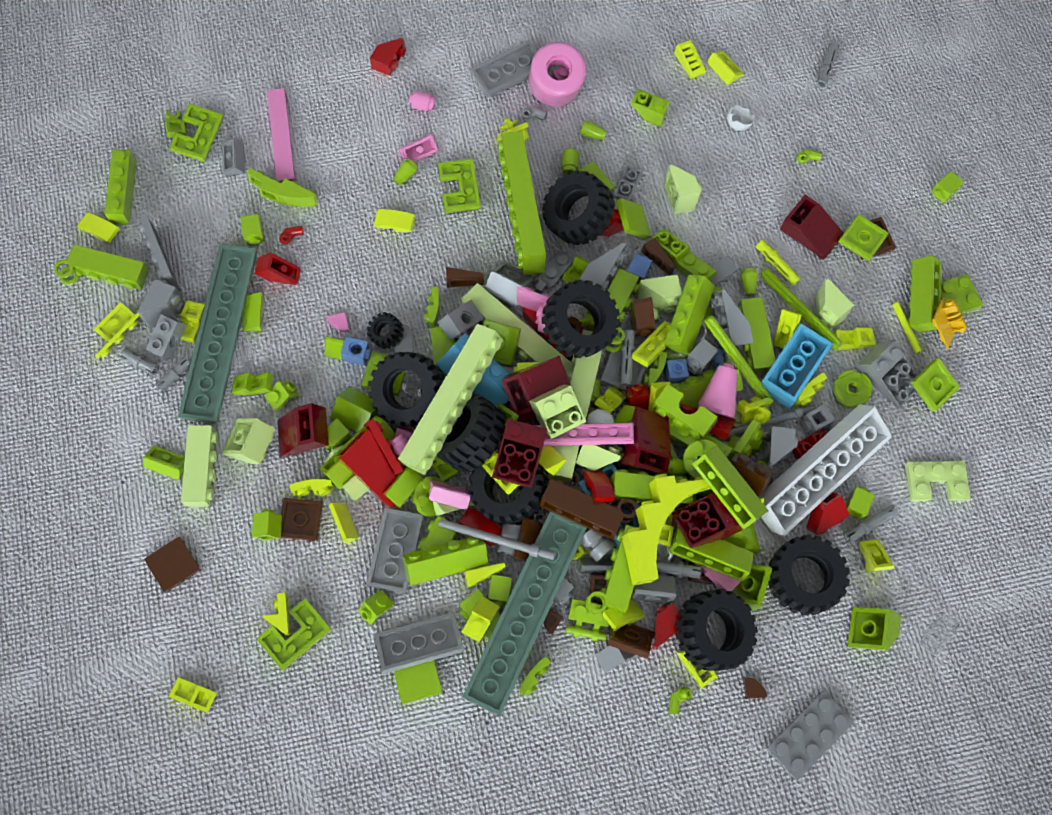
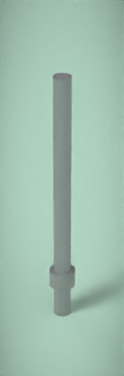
M810 405L803 408H793L790 412L770 417L767 423H760L761 428L790 419L797 420L803 418L804 415L815 410L816 407L815 405ZM750 424L731 429L728 438L743 434ZM711 435L712 437L716 438V439L719 440V441H720V440H723V439L720 438V437H717V436H715V435Z
M441 519L439 522V527L527 552L530 556L536 558L540 556L554 560L556 552L542 549L541 546L536 544H525Z

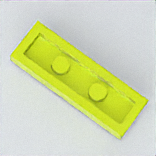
M664 321L632 353V359L648 368L668 347L664 342L671 324Z

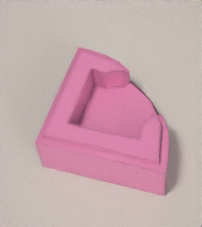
M345 313L327 316L328 322L333 328L341 332H349Z

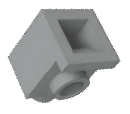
M826 404L807 413L802 418V426L805 431H810L813 434L826 427H830L834 423L835 418Z

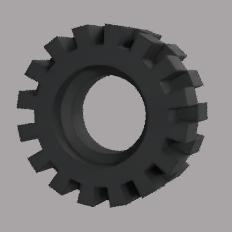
M383 312V315L378 313V317L373 316L372 319L374 321H369L368 323L371 327H367L369 331L367 336L382 349H385V347L390 349V345L395 347V342L399 343L401 341L399 337L403 338L404 334L401 333L404 331L403 324L391 313ZM389 324L391 326L389 333L383 337L380 336L381 329Z

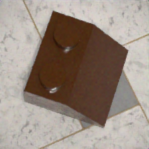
M737 453L730 462L759 498L771 483L773 471L763 464L752 461L747 455Z

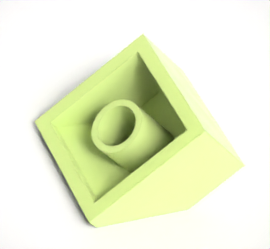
M673 164L669 165L664 186L674 214L695 210L699 195L702 192L701 184L697 183L694 175Z
M678 275L641 280L636 295L637 300L651 297L653 307L659 310L658 313L664 312L669 314L674 312L682 295Z
M829 279L825 280L815 296V315L830 330L841 323L854 306Z
M257 418L236 419L221 454L250 464H261V461L266 456V449L273 439L275 428Z

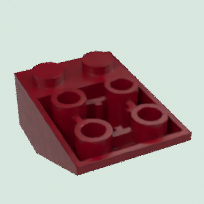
M807 195L801 198L785 218L780 228L785 234L823 260H825L844 234L823 207Z
M560 356L508 374L501 380L514 413L518 416L533 411L530 400L563 384L571 385Z
M313 403L294 408L277 420L280 458L329 446L326 407Z
M635 406L631 422L634 427V444H626L621 464L653 474H667L671 460L669 417H662L658 413Z
M508 419L492 478L532 488L547 429Z
M715 493L672 512V516L690 549L727 538L743 530Z

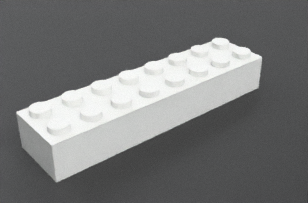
M859 404L760 495L761 498H764L763 504L769 510L761 517L771 532L785 536L892 437L874 406Z

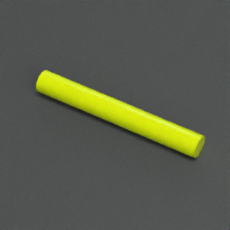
M894 303L892 305L915 354L922 352L900 303Z

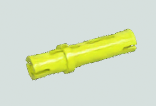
M764 239L755 246L765 256V260L770 262L792 286L801 279L778 255L779 252L771 248Z

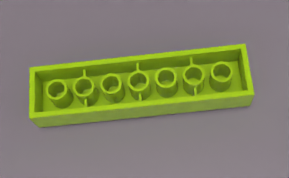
M523 132L501 133V141H498L499 163L502 165L501 175L502 178L504 177V192H507L506 203L510 209L509 220L513 226L512 236L515 238V253H518V269H522L523 276L545 273L546 251Z

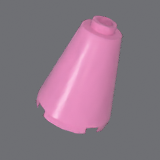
M723 363V366L717 367L698 402V409L700 406H703L712 413L730 418L735 417L737 370L734 369V365Z

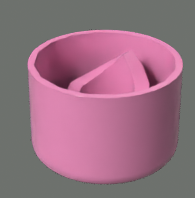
M552 42L541 47L533 57L528 76L529 87L534 97L541 103L552 107H560L572 102L578 96L586 77L585 60L574 46L565 42ZM560 65L567 68L569 74L566 79L560 81L551 78L548 71L552 67Z

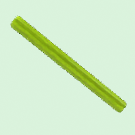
M769 269L762 271L761 277L797 313L802 314L801 317L820 336L832 342L833 345L831 347L834 350L842 345V341Z
M711 315L704 320L705 324L758 397L761 399L769 397L773 400L714 316Z

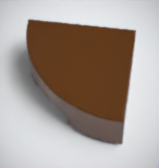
M551 609L549 610L543 624L551 635H553L563 616Z
M747 677L743 678L745 699L767 697L764 687L757 680Z

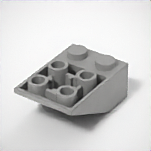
M622 243L590 262L580 280L583 282L586 280L592 281L593 285L598 283L602 286V290H608L607 287L612 283L617 269H621L624 264L623 259L627 253L624 251L626 244Z
M725 289L712 293L708 304L712 310V316H714L735 347L753 343L750 323ZM714 336L715 344L718 346V349H723L721 344Z
M880 341L857 364L861 373L870 379L872 385L898 408H901L917 392L910 382L918 374L895 341Z

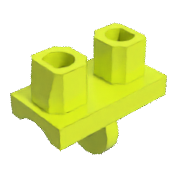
M504 119V125L500 126L501 131H504L502 133L522 131L524 142L529 139L527 132L529 126L527 122L518 125L516 120ZM501 133L496 138L497 143L501 141Z
M754 396L750 399L749 403L745 400L740 401L736 409L742 414L740 421L747 423L754 419L761 424L767 423L771 415L768 406L773 400L769 397L761 399L758 396Z

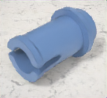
M718 349L713 360V370L724 363L725 353L723 349Z

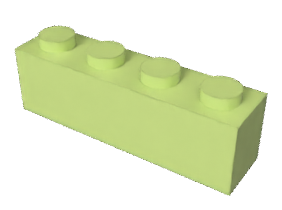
M188 425L181 495V502L186 507L210 506V500L214 498V491L211 487L212 481L215 480L213 462L217 460L215 443H218V432L215 431L212 425Z

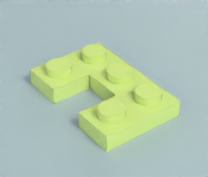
M965 461L907 462L905 464L910 501L932 500L930 482H946L949 501L971 499Z

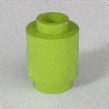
M567 148L562 152L561 170L564 175L567 173L572 174L573 171H578L580 153L575 148Z

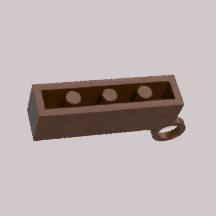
M553 479L550 480L540 503V507L614 540L620 524L628 525L633 522L636 509L638 508L637 504L628 498L622 499L618 506L609 505L604 502H594V498L586 495L582 490L573 489L563 481H555ZM623 503H630V504L634 507V509H633L631 506H629V505H622V504H623ZM621 509H627L631 514H624Z

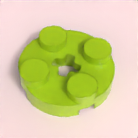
M847 370L841 373L832 386L835 398L845 408H856L859 404L864 405L870 399L873 388L870 379L865 374L855 372V370ZM849 385L857 388L855 393L849 390Z
M701 439L694 441L686 448L683 461L685 469L690 475L695 478L701 476L692 464L698 460V456H702L703 453L705 454L718 446L715 442Z
M436 477L424 478L412 492V501L415 502L417 511L426 517L436 516L433 501L431 502L428 496L431 480L445 483Z

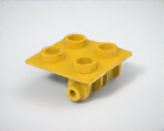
M942 297L932 322L934 327L938 329L941 341L949 349L955 332H965L967 324L956 301H953V299L945 300Z

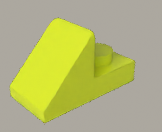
M782 309L773 345L785 348L799 327L802 314Z
M879 539L860 541L859 549L866 559L865 573L894 568L893 562Z
M285 592L277 593V599L274 600V608L278 614L262 617L289 637L292 636L289 596Z
M482 596L473 608L472 614L462 633L480 643L500 606Z

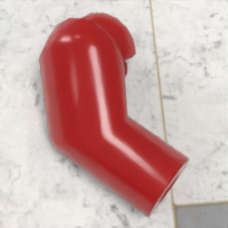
M303 226L285 228L279 237L280 242L287 245L295 236L304 235Z

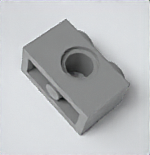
M469 300L439 320L438 324L451 341L455 337L460 339L465 333L468 334L467 329L470 332L473 331L478 322L484 318L473 301Z
M161 314L146 350L160 357L172 359L187 324L171 316Z
M704 338L687 358L688 373L691 377L702 375L712 364L718 352V349Z

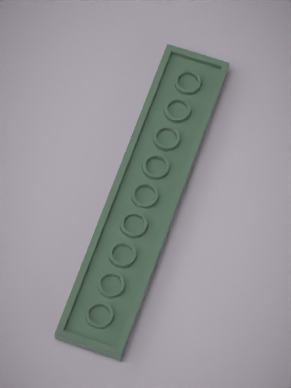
M220 244L179 409L178 417L180 419L218 424L258 253L256 248Z
M549 512L535 544L541 546L542 549L556 552L555 559L550 560L540 556L536 558L529 555L462 696L463 699L501 717L585 534L586 527L553 512Z

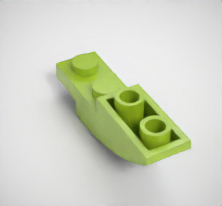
M252 168L247 172L250 183L258 186L262 197L291 206L309 207L317 206L318 204L316 193L309 188L301 187L296 181H290L285 178L281 183L275 178L267 177L262 171H256Z
M665 228L651 238V240L655 238L675 264V268L686 278H688V275L705 276L710 281L717 275L715 269L690 252V247Z

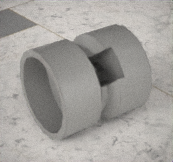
M505 524L503 525L501 536L517 541L521 526ZM499 544L497 553L514 558L515 549Z
M592 530L586 532L580 542L585 550L591 551L590 556L597 563L606 558L617 546L610 538H605L603 535Z

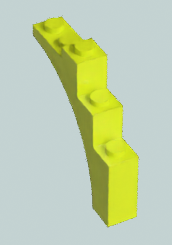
M660 474L655 476V479L649 483L653 500L641 503L642 505L636 509L639 527L627 530L628 533L622 536L633 586L651 583L659 579L656 560L661 530L668 516L680 502L694 494L711 489L702 476L695 478L694 481H688V479L676 481L675 476Z

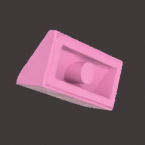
M432 134L399 149L404 160L408 158L413 162L439 151Z
M431 480L429 500L467 509L471 497L468 489Z

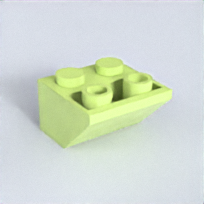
M563 384L529 401L537 420L543 428L547 429L550 439L586 422L571 385Z
M606 444L582 445L576 463L594 471L623 459L624 448L617 445L608 446Z

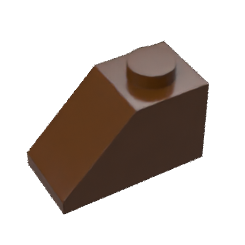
M651 297L632 302L629 320L632 329L636 332L635 337L640 335L645 337L653 333L655 318Z

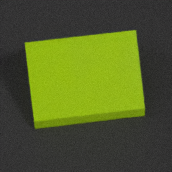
M348 387L337 396L330 420L338 419L346 428L358 433L366 422L377 416L378 409H373L371 405L374 402L373 398H369V396Z
M752 565L751 573L732 590L736 596H741L745 600L744 604H748L753 611L762 605L772 568Z

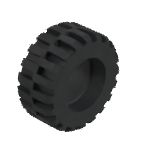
M573 171L572 174L567 173L563 175L562 179L558 178L555 181L556 183L550 186L548 189L549 193L544 197L545 203L542 206L544 211L542 213L543 220H545L547 228L564 242L573 245H580V243L582 245L588 244L589 240L594 241L598 239L597 236L602 235L605 232L604 229L611 224L610 219L614 216L612 209L615 208L614 196L599 178L587 171ZM588 196V204L584 212L579 217L569 220V212L573 204L580 198Z
M575 280L573 283L568 282L554 292L546 301L547 305L543 307L542 311L545 315L541 318L542 324H545V328H543L544 334L549 336V343H554L556 345L555 349L558 352L563 350L565 351L564 355L570 357L574 354L575 358L592 356L610 345L618 333L616 328L620 326V319H617L620 315L619 309L615 308L617 303L615 299L612 300L610 298V292L602 290V286L598 283L593 285V282L589 280L585 282L582 280ZM569 304L582 305L591 313L594 321V329L591 335L580 334L572 328L567 317Z
M396 352L394 355L386 356L385 361L378 362L376 365L378 369L373 370L371 373L373 380L368 382V387H371V392H368V396L373 398L374 402L371 403L373 409H378V416L380 418L384 417L385 421L390 424L394 423L396 426L418 425L445 379L444 375H441L439 372L441 371L440 367L434 365V361L431 358L419 353ZM403 371L415 372L422 383L420 400L415 406L409 408L402 407L396 401L393 394L394 381Z
M472 394L471 399L464 406L461 416L453 425L451 433L445 439L442 449L436 456L461 472L473 471L478 466H482L485 463L484 461L492 456L493 451H496L499 441L503 438L502 434L505 431L504 424L506 422L502 410L482 395Z
M539 464L532 488L524 487L521 494L515 500L508 503H499L493 498L495 480L482 466H478L477 469L473 470L474 475L469 477L472 485H469L468 489L469 493L472 494L470 497L472 503L476 505L475 508L481 514L496 524L516 523L520 525L524 518L531 520L534 518L532 514L535 511L539 513L541 510L539 505L547 488L545 484L547 478Z
M803 535L801 538L798 536L792 538L773 554L774 557L769 562V566L772 568L771 580L768 582L769 588L774 589L775 592L772 593L774 598L779 597L781 599L780 604L783 607H790L789 611L793 613L800 612L801 615L806 616L809 614H820L838 604L847 592L845 588L850 583V579L846 578L850 574V570L848 567L845 568L844 565L847 560L845 556L841 558L839 555L841 550L838 547L833 548L831 546L832 542L829 540L821 541L822 538L815 535L811 538L810 535ZM808 558L820 566L824 574V586L821 591L809 593L798 587L791 572L792 564L796 559Z
M717 589L695 594L690 597V600H686L683 603L682 607L684 609L679 610L677 614L679 621L675 623V628H678V633H675L676 640L679 639L680 644L678 646L680 650L685 651V658L688 661H693L694 666L702 667L703 670L707 671L735 669L748 660L747 656L752 655L754 651L752 647L757 642L755 633H758V629L754 624V621H756L755 616L750 612L752 609L748 604H744L745 600L741 596H736L732 591ZM712 611L722 618L726 627V639L720 649H717L710 642L706 631L707 620Z

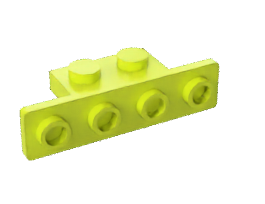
M120 302L93 329L108 342L95 355L97 359L100 356L105 358L111 351L109 347L114 342L118 344L125 337L123 333L127 329L131 331L139 323L136 321L139 314H134Z

